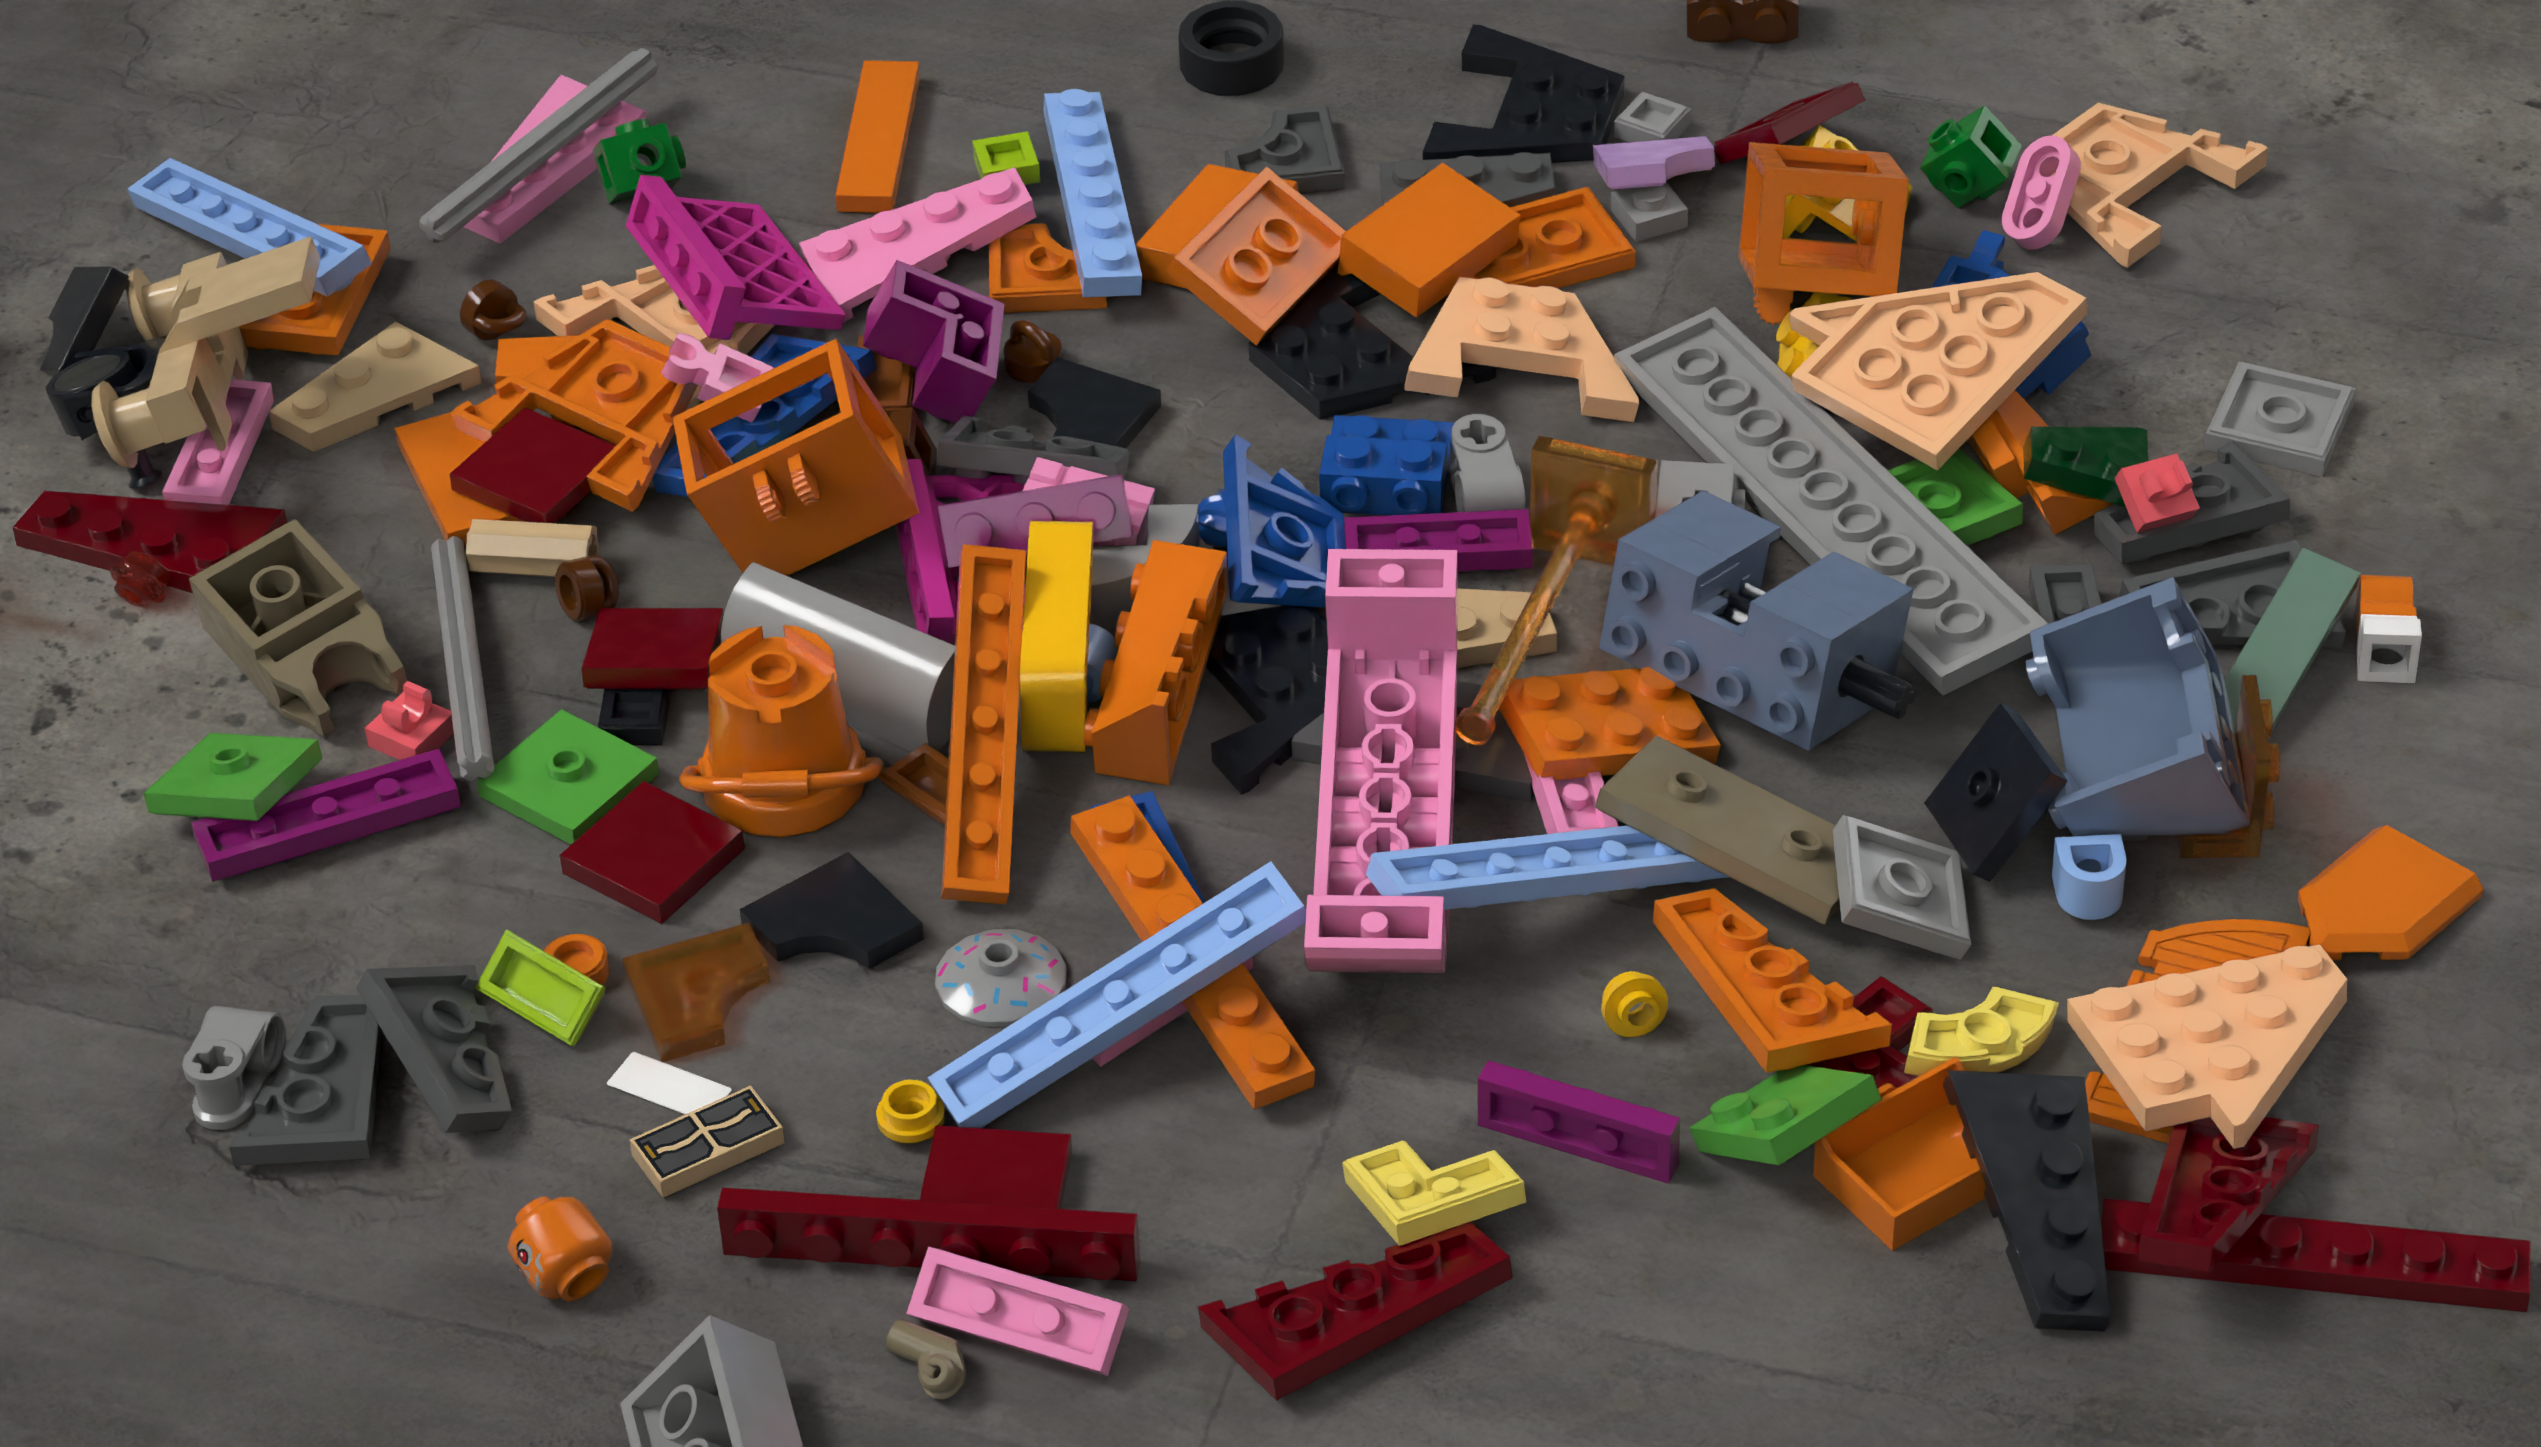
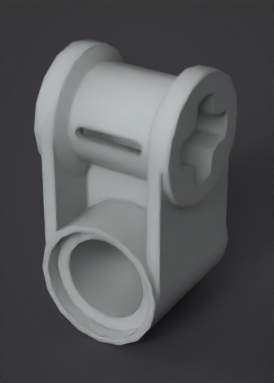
M1470 414L1458 419L1454 423L1451 433V442L1456 458L1450 465V481L1455 493L1457 512L1525 509V490L1521 470L1515 464L1502 422L1485 414Z
M218 1005L210 1007L206 1012L201 1030L190 1050L185 1054L182 1062L185 1077L195 1088L196 1095L193 1100L192 1109L196 1122L202 1127L212 1130H226L240 1125L253 1113L254 1102L264 1085H266L271 1073L279 1066L283 1056L286 1029L282 1015L275 1012Z

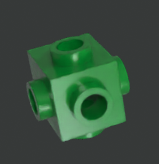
M1984 105L1958 122L1954 119H1948L1940 124L1928 138L1927 142L1930 147L1920 169L1926 174L1931 185L1936 190L1942 192L1956 208H1959L1977 196L1980 200H1984L1993 195L2008 178L2022 145Z
M638 119L615 127L616 136L601 139L592 150L609 204L634 198L640 175L662 177L669 188H671L682 178L680 169L686 168L682 144L677 135L670 137L666 122L649 126L647 119ZM638 158L644 160V161L646 162L647 166H645V165H643L642 163H640V161L638 160Z

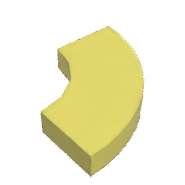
M1992 987L1983 1003L1965 1012L1950 1015L1917 1013L1904 1073L1921 1076L1955 1056L1960 1060L1965 1071L1998 1073L2012 1068L2032 1056L2046 1041L2051 1032L2059 1003L1999 987Z

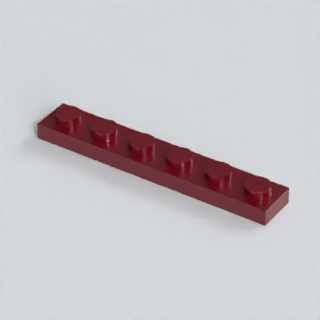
M724 1187L721 1189L717 1206L724 1255L746 1256L749 1258L766 1257L812 1260L822 1263L843 1262L884 1265L888 1267H922L929 1246L1027 1276L1045 1275L1091 1278L1101 1281H1137L1141 1261L1138 1216L1135 1213Z
M2103 1199L2101 1231L2106 1270L2527 1312L2531 1287V1241L2260 1214L2210 1273L2196 1270L2188 1273H2175L2161 1268L2158 1264L2138 1261L2140 1236L2150 1203Z

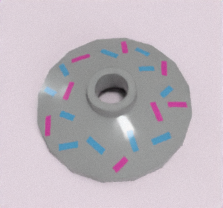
M991 929L967 936L946 951L936 967L935 990L943 1007L961 1021L985 1028L1008 1027L1064 992L1066 989L1067 969L1058 949L1041 936L1018 929Z

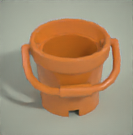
M783 625L785 638H763L762 626L748 628L727 638L711 654L708 663L710 677L708 678L709 739L703 756L698 760V765L685 767L679 776V782L684 789L703 793L706 805L719 819L750 835L783 838L815 832L841 819L861 798L865 783L879 777L884 767V763L879 757H866L865 750L861 748L857 732L847 723L838 686L832 648L818 634L790 625Z

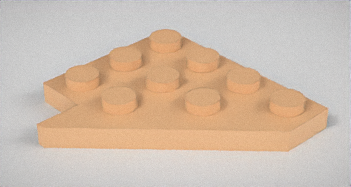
M2039 272L1795 308L1789 314L1791 330L1820 346L1791 375L1793 390L1938 471L2088 314L2087 298Z
M2320 944L2309 947L2295 946L2277 954L2249 960H2230L2217 967L2185 974H2166L2157 980L2120 988H2102L2093 994L2067 999V1021L2145 1131L2211 1117L2233 1149L2245 1146L2347 1002V978Z

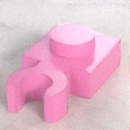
M678 333L670 347V356L661 374L668 380L678 384H689L692 382L701 386L697 399L705 402L774 367L719 343L714 354L705 350L702 343L688 334ZM761 405L737 417L752 423Z

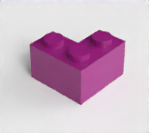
M896 260L868 308L863 347L876 351L885 358L896 359L916 367L912 406L924 410L936 418L957 423L964 415L974 416L996 380L1005 304Z

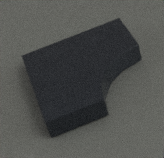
M112 266L74 267L48 317L53 322V336L47 355L40 368L41 371L54 377L63 369L77 362L75 358L76 353L95 349L130 281L128 280V275Z
M1058 357L1028 390L1029 407L1047 416L1057 428L1053 437L1068 436L1122 448L1128 447L1162 406L1160 389Z
M849 852L739 909L741 925L777 961L801 953L831 952L852 957L870 969L924 940L922 922Z

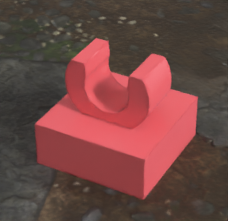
M2177 453L2121 468L2114 478L2137 533L2191 519L2200 509L2191 488L2193 483L2184 461H2180Z
M409 681L403 685V692L393 702L387 700L382 704L381 713L365 727L368 747L398 760L439 749L454 734L451 711L433 704L432 695L428 689Z

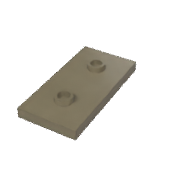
M1657 735L1599 791L1595 808L1821 924L1825 925L1840 909L1832 832L1836 825Z

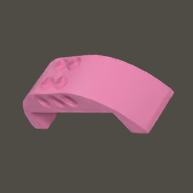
M1328 549L1325 594L1328 658L1313 895H1307L1304 941L1306 967L1309 972L1444 973L1447 962L1450 909L1444 910L1443 896H1381L1366 876V871L1372 853L1453 844L1457 716V550Z

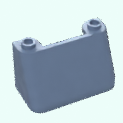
M2174 577L2030 631L2034 658L2026 660L2027 673L2038 696L2048 694L2056 707L2066 770L2062 773L2068 780L2048 807L2051 818L2058 829L2068 827L2073 836L2121 834L2122 837L2225 835L2250 825V814L2223 672L2208 637Z

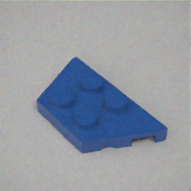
M1234 435L1223 451L1230 600L1238 603L1326 607L1328 549H1346L1344 515L1320 496L1309 492L1298 479L1283 468L1273 478L1246 457V452L1251 447V444L1242 437Z

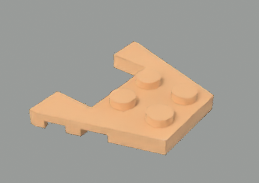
M2102 103L2095 104L2052 135L2064 139L2077 152L2081 161L2080 173L2067 213L2120 265L2126 268L2160 244L2162 227L2154 221L2128 209L2127 207L2185 165L2234 189L2267 165L2268 147L2263 144L2248 141L2246 149L2220 143V133L2200 129L2193 135H2187L2167 130V120Z
M655 265L636 270L637 279L611 287L600 280L582 285L583 295L556 302L554 294L533 301L536 320L557 336L580 335L606 319L611 320L618 317L640 334L669 347L672 346L678 333L688 334L700 341L705 350L713 354L719 343L746 355L775 326L771 324L735 322L730 340L708 338ZM697 386L686 410L697 406L702 401L697 399L701 386Z
M1459 277L1412 359L1404 385L1406 391L1458 398L1462 382V362L1576 378L1579 381L1581 415L1634 422L1639 406L1637 394L1621 368L1615 362L1612 353L1575 293L1564 292L1551 286L1529 287L1508 284L1495 278L1473 279Z

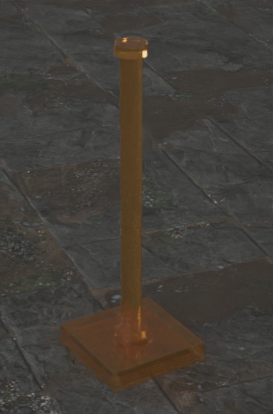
M1539 435L1531 449L1530 528L1532 546L1535 549L1553 552L1471 707L1464 708L1455 721V731L1463 741L1472 745H1483L1490 740L1496 727L1494 717L1578 558L1614 566L1618 540L1655 519L1658 460Z

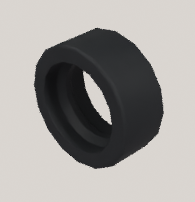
M1230 0L1210 3L1190 12L1180 24L1178 36L1180 71L1186 81L1200 91L1222 96L1249 94L1260 91L1274 83L1283 72V25L1275 13L1262 5L1247 1ZM1227 43L1253 46L1251 49L1240 52H1218L1209 49Z

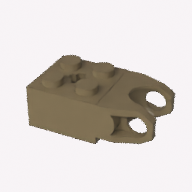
M296 519L291 520L189 578L203 629L284 718L307 727L314 733L324 737L336 730L329 717L330 707L325 701L328 694L336 687L348 682L363 681L371 683L381 690L396 694L403 691V685L407 682L405 669L390 644L386 641L380 615L363 598L359 586Z

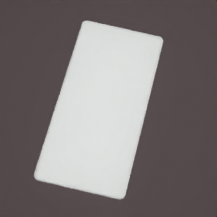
M632 1052L607 1082V1085L682 1114H688L728 1096L731 1092L730 1087L636 1052Z

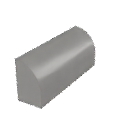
M752 562L736 583L728 600L722 621L721 644L727 638L753 627L762 626L763 638H785L783 625L798 626L818 634L832 648L838 686L847 723L850 726L910 752L924 743L938 751L950 739L955 645Z

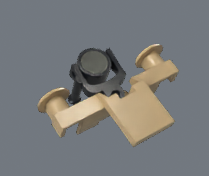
M312 237L295 241L227 265L222 252H218L183 264L181 274L151 284L141 269L137 267L128 274V280L130 281L126 286V296L135 326L145 341L134 345L76 353L75 358L77 362L60 371L49 381L46 386V392L66 434L73 437L80 436L81 440H84L98 433L111 458L118 465L127 468L131 476L130 488L146 486L157 480L162 474V471L153 468L145 448L163 442L167 444L205 431L207 424L218 450L224 451L232 425L225 405L232 374L237 380L243 378L249 354L239 326L311 302L320 262V255Z

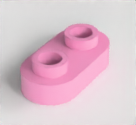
M2045 136L2035 140L2025 149L2019 160L2002 214V226L2004 231L2024 249H2039L2051 243L2060 233L2080 173L2081 161L2077 152L2061 137Z

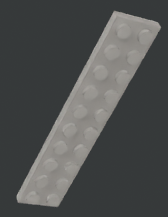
M1716 307L1614 354L1615 362L1623 371L1633 390L1707 463L1735 464L1734 489L1746 490V501L1764 519L1781 526L1780 535L1810 565L1830 553L1836 552L1914 589L1900 654L1943 696L2032 652L2030 631L2048 625V623L1817 403L1795 392L1792 379Z

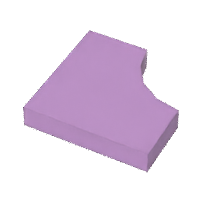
M1706 136L1593 145L1594 165L1611 190L1664 186V183L1674 176L1712 170V167H1715L1714 147Z

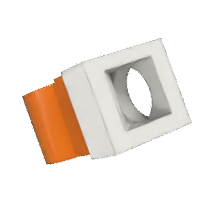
M2360 575L2357 585L2355 613L2357 681L2415 683L2422 632L2420 619H2417L2416 607L2413 606L2412 577ZM2376 649H2391L2398 652L2403 657V660L2395 664H2381L2371 659V654Z

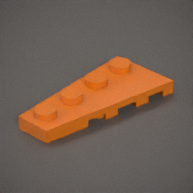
M1715 888L1654 901V925L1766 1073L1790 1070L1797 1066L1890 1045L1892 1026L1890 1022L1877 1012L1868 1016L1862 1014L1853 1007L1854 995L1836 981L1825 985L1809 973L1810 961L1793 948L1786 950L1768 941L1769 930Z

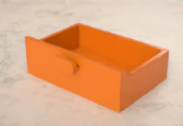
M1442 162L1341 235L1338 273L1341 276L1352 273L1417 318L1450 294L1459 277L1472 278L1517 245L1521 215Z
M1207 164L1135 244L1142 279L1185 288L1166 272L1169 264L1258 174ZM1283 179L1299 192L1297 181Z
M1956 1056L1897 1089L1891 1083L1878 1088L1882 1100L1815 1142L1813 1176L1892 1251L1985 1199L1984 1193L1987 1186L1976 1158L1970 1159L1961 1134L1964 1126L1956 1105L1950 1106L1943 1087L1948 1070L1965 1071Z

